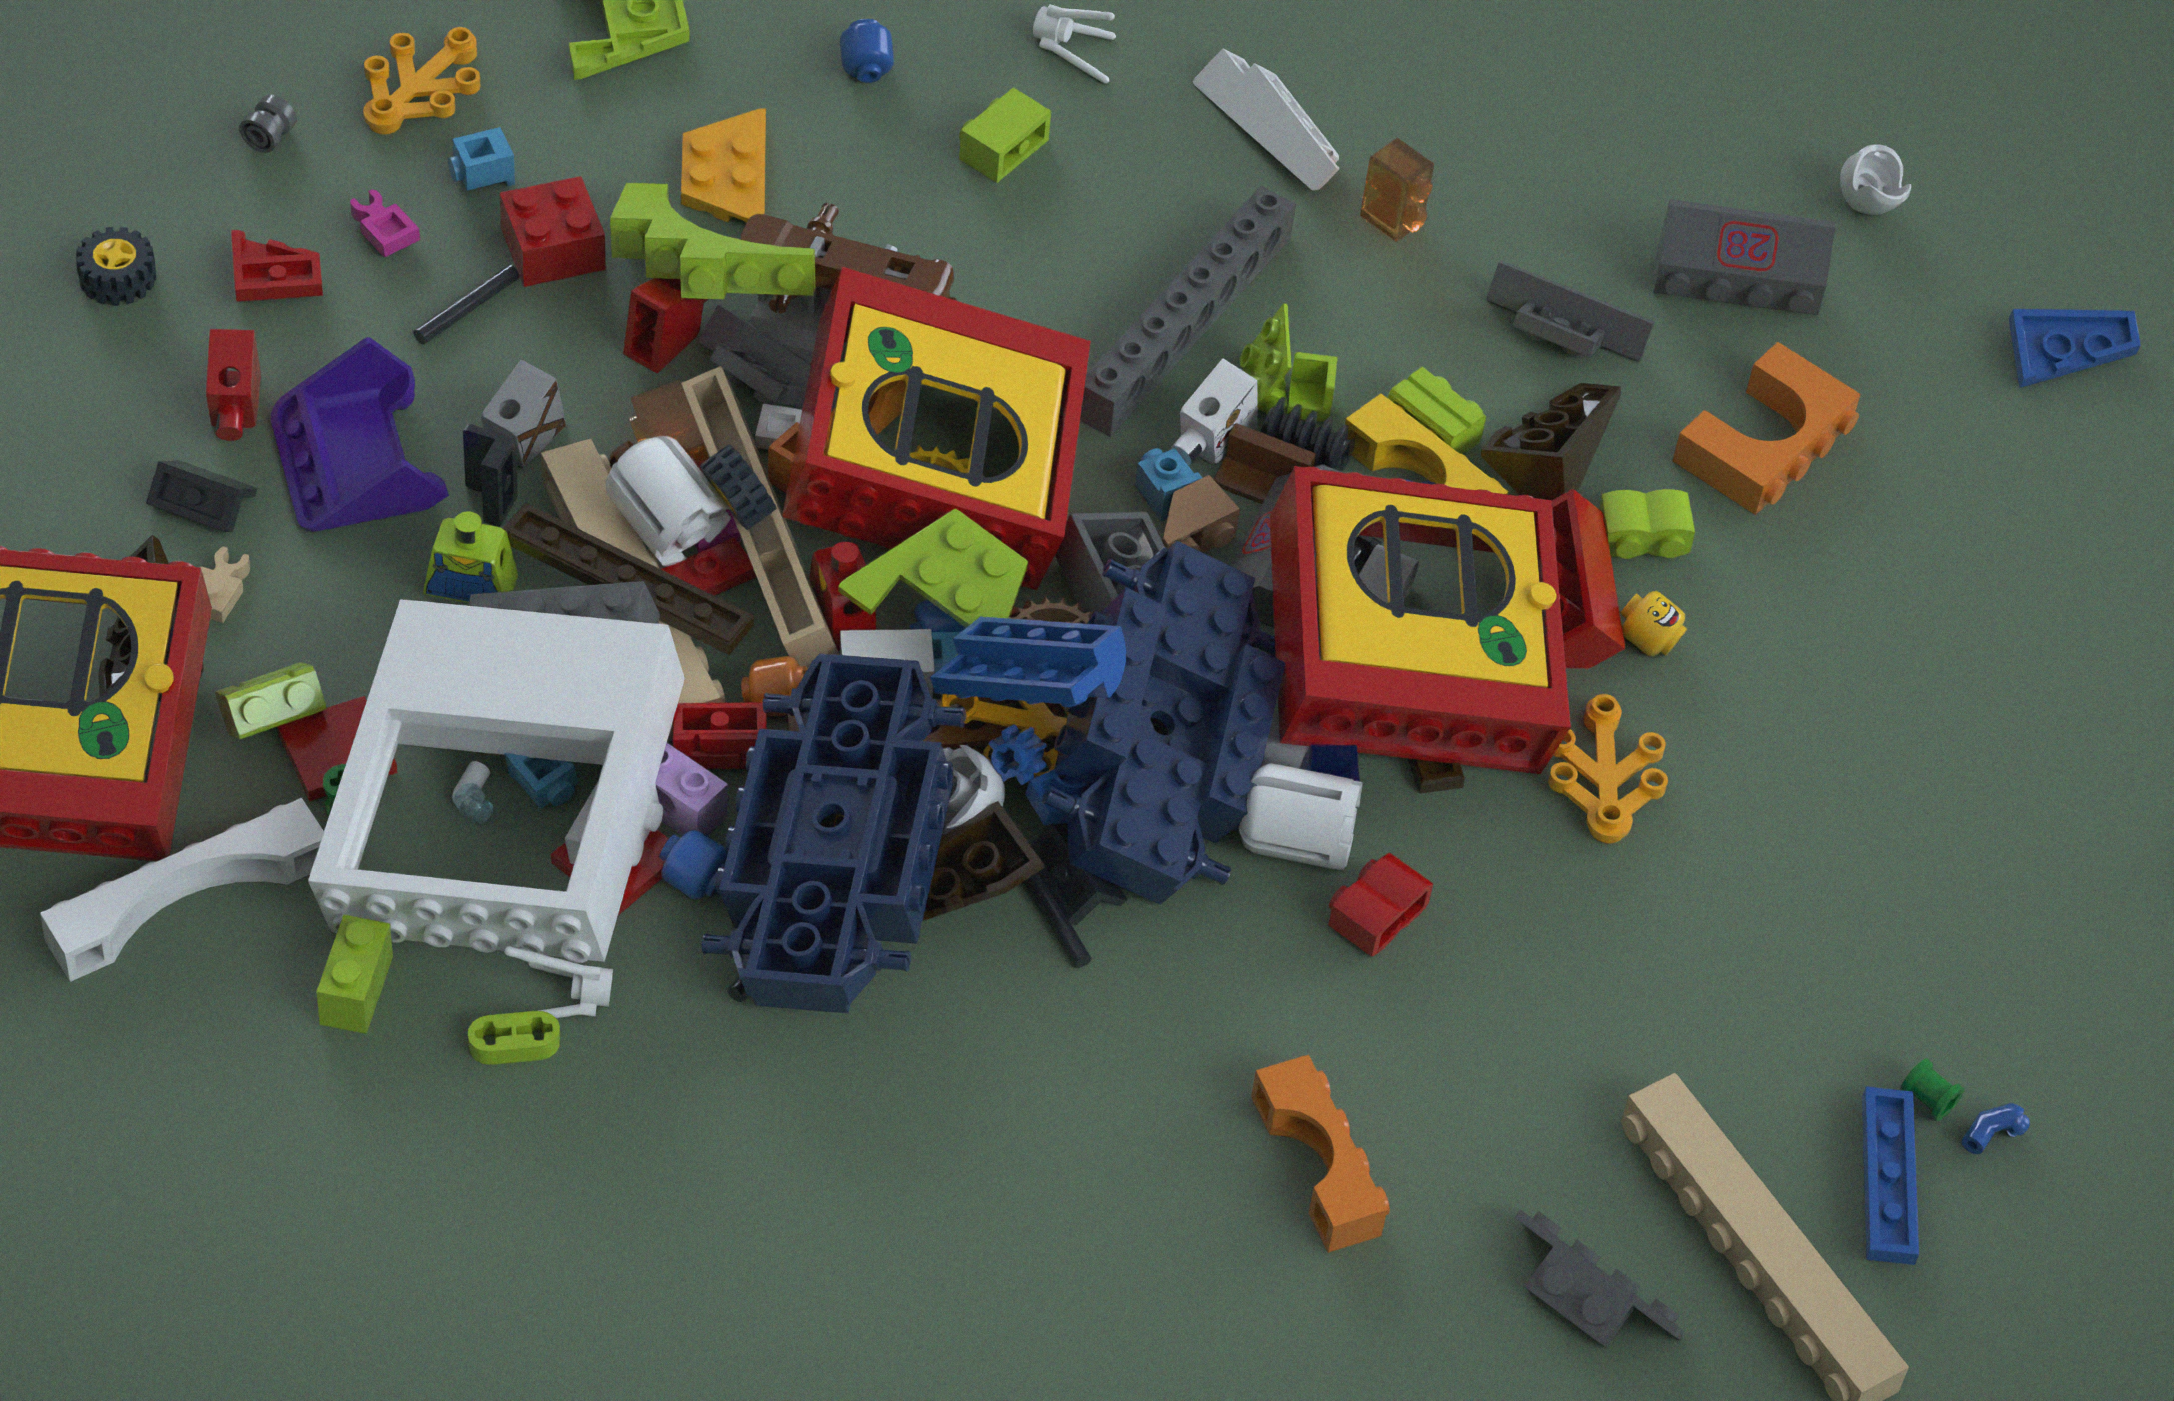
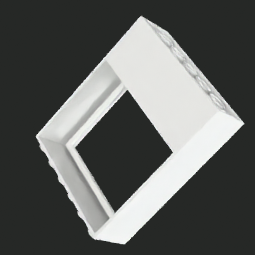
M400 599L308 879L330 931L338 932L344 914L390 923L392 942L410 940L426 942L435 947H448L449 945L465 946L487 953L494 952L495 950L504 951L506 947L511 946L547 956L564 957L569 961L583 963L588 960L605 962L685 679L669 625ZM398 744L502 755L510 753L532 758L603 765L567 891L358 870Z

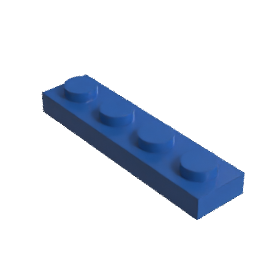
M1865 1087L1862 1095L1866 1260L1915 1265L1919 1256L1913 1092Z

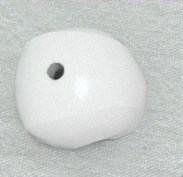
M1872 144L1866 146L1850 156L1841 169L1840 187L1844 199L1852 209L1863 214L1879 215L1889 212L1903 203L1909 197L1911 191V184L1901 187L1903 177L1901 159L1892 148L1884 145Z

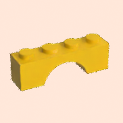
M1382 393L1345 420V424L1349 426L1347 439L1352 440L1355 438L1352 456L1371 471L1384 468H1402L1416 472L1436 484H1445L1449 487L1470 490L1484 489L1493 493L1508 494V491L1496 479L1489 477L1477 468L1465 455L1455 451L1442 441L1434 431L1424 427L1407 414L1400 405L1393 403Z

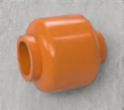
M791 656L754 661L749 670V677H743L741 681L744 703L763 702L765 693L791 695L792 689H797L808 670L807 667L800 666L798 661ZM766 713V718L787 716V713Z

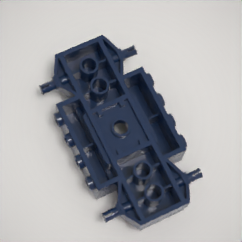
M1176 541L1170 548H1162L1139 570L1135 568L1132 570L1113 561L1111 558L1106 562L1102 576L1116 581L1125 587L1101 612L1095 611L1087 624L1121 626L1126 645L1124 673L1119 686L1109 698L1088 697L1086 701L1079 705L1064 707V711L1069 714L1066 725L1062 727L1055 741L1054 749L1059 752L1054 770L1083 782L1090 787L1082 795L1072 796L1049 785L1042 799L1043 804H1047L1065 813L1064 820L1067 821L1068 855L1071 865L1083 868L1091 874L1160 905L1178 891L1190 878L1195 879L1200 874L1221 885L1227 882L1231 867L1216 862L1204 854L1205 845L1203 838L1217 843L1230 831H1236L1244 816L1248 814L1246 805L1247 793L1251 788L1257 786L1251 782V779L1262 765L1286 663L1276 658L1275 637L1263 632L1262 628L1259 627L1260 621L1252 594L1255 578L1179 541ZM1151 718H1156L1164 724L1167 735H1161L1154 730L1150 722Z
M819 653L810 664L797 689H792L791 695L764 694L763 711L765 713H788L790 716H795L800 732L759 729L755 746H750L746 757L748 776L745 786H740L737 791L736 810L738 815L735 826L728 828L726 835V851L728 855L725 867H719L715 881L716 893L721 895L732 924L737 930H732L731 936L705 933L701 947L703 954L729 955L730 958H734L746 994L753 997L756 1006L849 1014L852 1001L876 975V971L891 969L908 972L910 969V951L884 950L881 942H876V940L918 943L954 783L952 762L946 760L941 742L923 740L932 731V727L937 725L964 727L966 710L964 707L938 706L937 699L931 698L919 661ZM830 814H841L844 816L843 821L836 827L826 828L820 825L822 820Z

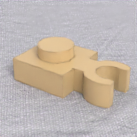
M223 546L215 553V568L213 570L201 566L212 606L210 619L220 623H224L243 593L242 580L250 572L249 555L243 554L239 562L228 564V548Z

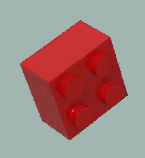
M581 176L499 193L501 230L524 287L606 270L605 233Z

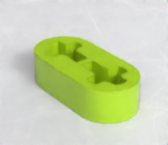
M545 1011L486 1015L473 1021L468 1028L467 1036L470 1055L482 1064L495 1065L543 1060L554 1055L560 1047L559 1022L552 1014ZM542 1030L544 1040H534L533 1031ZM494 1035L495 1044L486 1045L484 1036Z

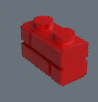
M763 702L678 703L673 718V747L705 769H746V757L749 747L755 746L759 729H767Z

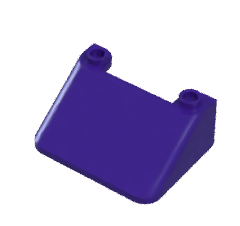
M370 337L364 338L281 396L271 412V424L299 525L310 532L425 511L449 496L446 484L441 477L432 472L423 473L407 462L404 456L392 412L397 409L404 410L408 408L414 400L415 378L412 368Z

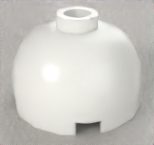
M960 745L961 748L952 750L949 747L943 749L946 760L952 762L954 783L941 837H944L993 803L998 801L1002 806L1005 799V785L1000 774L994 769L992 762L967 745Z

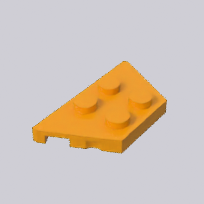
M759 108L683 133L682 205L697 211L709 212L713 217L729 222L732 217L748 222L749 218L755 214L765 215L766 108Z

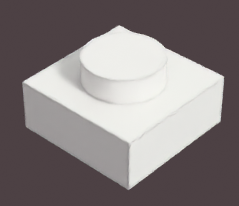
M763 404L755 434L756 447L769 449V446L796 422L800 423L802 410Z

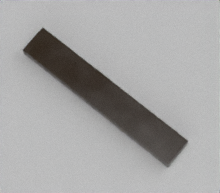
M526 502L502 528L507 532L511 547L587 585L644 581L660 613V621L728 655L733 652L754 626V615Z

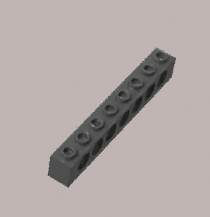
M1260 186L1086 374L1080 417L1081 422L1109 437L1116 432L1291 239L1296 203L1263 186Z

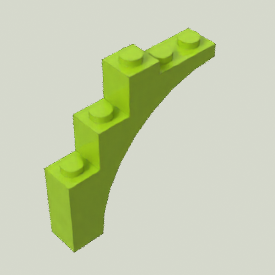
M626 183L610 217L612 258L645 259L646 278L680 279L681 298L725 299L727 293L814 295L815 249L781 247L748 242L701 228L681 217L671 207L668 184Z

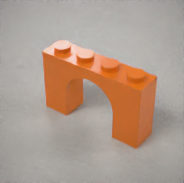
M1779 342L1773 345L1753 364L1746 393L1787 419L1795 429L1796 434L1778 441L1754 439L1740 433L1711 413L1703 410L1679 433L1672 460L1754 515L1768 503L1774 505L1783 495L1786 486L1792 480L1799 481L1809 469L1811 462L1817 456L1823 458L1833 446L1835 439L1841 433L1847 435L1859 418V413L1856 412L1860 393Z

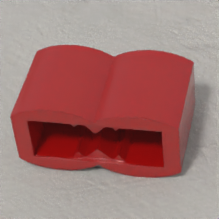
M1387 853L1378 861L1371 859L1362 868L1355 883L1350 887L1343 885L1329 902L1331 914L1328 926L1373 957L1382 951L1400 930L1407 927L1422 913L1429 904L1434 884L1392 853Z

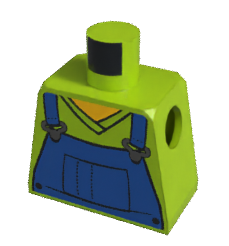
M471 511L462 512L455 519H443L432 548L423 594L469 603L471 594L514 591L518 579V570L507 532L500 527L482 524L481 517Z

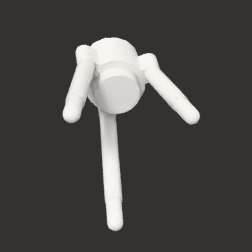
M1051 4L1048 7H1041L1033 26L1034 37L1041 39L1039 47L1053 51L1093 78L1107 84L1109 77L1058 45V43L1061 41L1067 42L1071 37L1072 31L1114 40L1116 38L1115 33L1074 23L1073 19L1070 18L1111 21L1115 18V15L1111 12L1067 9Z
M511 946L504 949V953L507 956L527 961L531 968L573 978L571 998L580 999V1004L537 1011L548 1012L555 1018L575 1015L596 1017L597 1006L609 1007L613 969L584 966Z

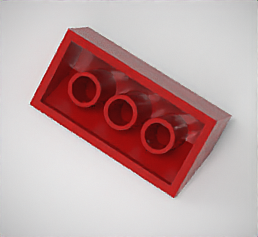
M1572 489L1552 500L1565 665L1569 669H1590L1625 650L1604 513Z

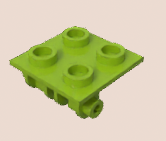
M1283 303L1273 317L1267 318L1259 335L1251 344L1248 343L1244 347L1240 356V367L1243 368L1245 373L1257 380V410L1266 412V414L1281 397L1286 398L1285 375L1292 368L1288 305Z

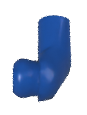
M2013 1103L1981 1111L1961 1140L1962 1145L1973 1154H1981L1995 1132L2005 1129L2006 1133L2011 1137L2021 1136L2028 1130L2030 1119L2023 1114L2024 1109Z

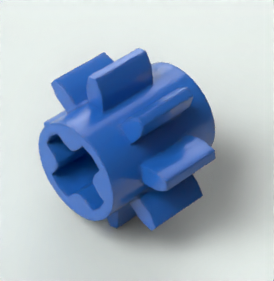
M1013 724L1002 730V736L989 742L990 747L994 749L991 762L994 769L1002 775L1003 782L1017 776L1018 782L1021 785L1034 778V773L1041 771L1047 766L1046 762L1042 760L1047 744L1042 743L1041 739L1034 734L1033 727L1019 733L1018 727Z

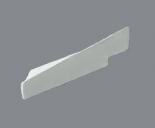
M1223 48L1194 78L1193 84L1311 190L1321 189L1339 170V167L1335 164L1339 160L1338 153L1276 74L1255 63L1249 67L1243 58Z

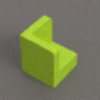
M1296 352L1294 354L1288 395V413L1296 404L1302 405L1301 418L1304 420L1313 410L1318 412L1317 421L1324 422L1330 417L1335 389L1337 357Z

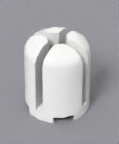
M669 436L649 438L631 446L618 459V462L612 466L606 478L607 495L663 566H671L687 559L682 551L695 545L703 538L710 543L731 519L726 512L727 509L731 508L677 440Z
M1273 763L1261 766L1251 779V782L1257 786L1251 788L1247 793L1246 805L1248 814L1244 816L1239 826V833L1244 847L1254 854L1344 871L1352 846L1357 808L1355 807L1360 805L1363 782Z

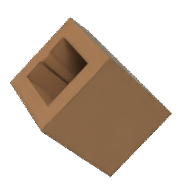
M1208 475L1173 493L1162 543L1164 547L1170 548L1176 541H1179L1202 553L1215 547H1223L1236 538L1240 509L1214 479Z

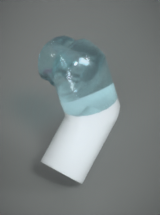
M472 761L454 788L452 798L454 804L465 818L471 817L475 823L482 824L489 819L494 811L493 804L484 799L485 794L481 790L490 775V771L484 764Z

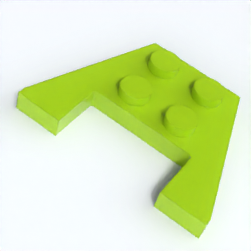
M600 0L609 39L569 43V58L574 80H580L689 42L690 29L683 0Z
M955 508L844 579L838 586V592L871 615L896 583L902 580L967 628L979 617H1010L1028 566V561Z

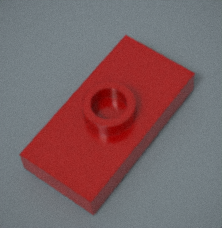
M731 538L694 554L684 561L661 569L712 595H717L757 577L749 556L735 538Z

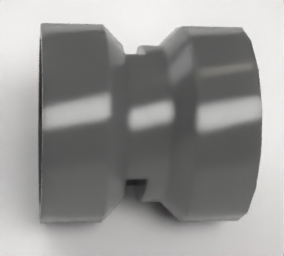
M268 94L263 96L257 103L255 112L249 113L241 121L239 132L243 140L250 147L262 153H269L280 143L281 135L287 134L295 126L297 116L287 101L279 96Z

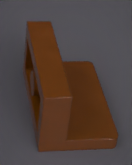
M1236 423L1229 434L1226 457L1217 471L1214 481L1223 490L1262 504L1276 477L1290 474L1294 466L1314 467L1316 453Z

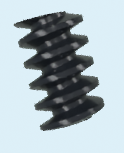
M1281 397L1268 412L1260 432L1316 453L1314 467L1325 465L1343 472L1355 446V438L1352 440L1347 439L1349 426L1343 424L1334 433L1332 432V418L1328 417L1321 426L1316 425L1318 412L1311 411L1304 420L1301 418L1302 405L1296 404L1288 413L1285 411L1287 398Z

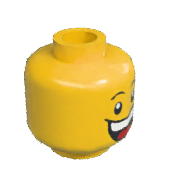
M1658 591L1649 592L1644 598L1636 593L1620 612L1626 619L1622 625L1623 636L1648 656H1656L1660 652L1666 656L1687 631V628L1683 626L1685 613Z

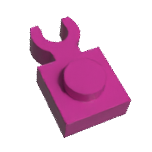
M374 189L368 191L370 205L367 206L359 204L355 198L350 200L351 215L360 222L361 233L384 258L420 240L419 227L396 203L385 208L382 196L378 191Z

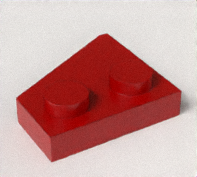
M231 230L236 302L323 296L320 254L318 252L304 248H291L283 242L269 239L266 245L247 240L244 231Z

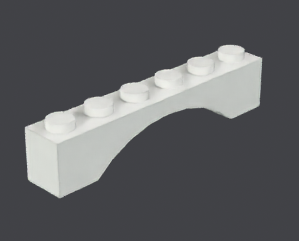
M302 798L286 805L276 806L268 813L246 823L235 824L221 834L202 842L192 843L180 852L157 862H149L140 867L139 870L114 881L103 882L95 889L71 900L56 903L50 909L40 913L45 942L71 982L115 962L124 944L144 922L162 908L186 895L209 887L235 882L265 881L290 884L310 875L324 831Z

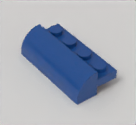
M979 617L953 638L958 655L934 673L930 679L935 693L956 695L958 698L974 696L990 698L992 701L1010 699L1022 700L1028 704L1046 702L1058 703L1063 707H1073L1083 703L1088 697L1109 698L1116 691L1125 669V639L1121 626Z

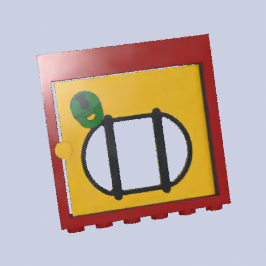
M842 267L818 323L782 517L893 549L956 508L1028 561L1021 587L1037 590L1065 535L1091 341ZM843 343H847L844 360L840 362ZM904 380L906 388L896 447L893 451L875 433L869 419L868 405L871 396L880 387L894 381ZM921 384L968 397L978 402L967 473L910 457ZM837 386L839 388L837 393L827 454L825 456L823 455L825 448L835 387ZM992 407H995L1013 426L1019 442V455L1016 463L1009 470L1000 475L985 478L982 473Z
M1294 466L1269 516L1276 658L1286 662L1278 693L1280 743L1541 774L1571 728L1552 501L1533 498L1529 495L1515 496L1493 493L1484 489L1470 490L1449 487L1445 484H1425L1410 482L1401 478L1388 479L1365 476L1357 472L1342 473L1320 470L1316 467ZM1313 529L1315 534L1321 660L1319 659ZM1358 535L1384 538L1388 603L1375 596L1358 575L1353 558L1354 543ZM1400 540L1457 548L1462 614L1407 608L1404 605ZM1473 550L1496 553L1506 576V592L1502 602L1485 615H1480L1477 610Z
M0 545V600L6 599L0 630V847L146 861H159L170 856L212 610L201 567H195L183 561H172L169 564L148 563L146 560L138 557H125L122 560L103 559L98 555L87 552L77 553L75 556L59 555L42 548H32L28 552L8 550ZM24 599L87 605L70 699L67 702L5 697ZM109 608L123 621L129 631L131 656L126 671L118 683L101 697L91 702H86L103 609ZM173 613H176L168 664L165 665ZM162 693L147 783H144L159 694Z

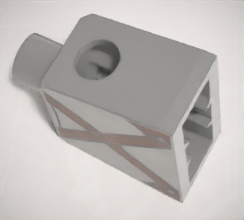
M522 359L491 399L481 416L483 428L516 438V462L520 467L527 466L566 427L557 379Z

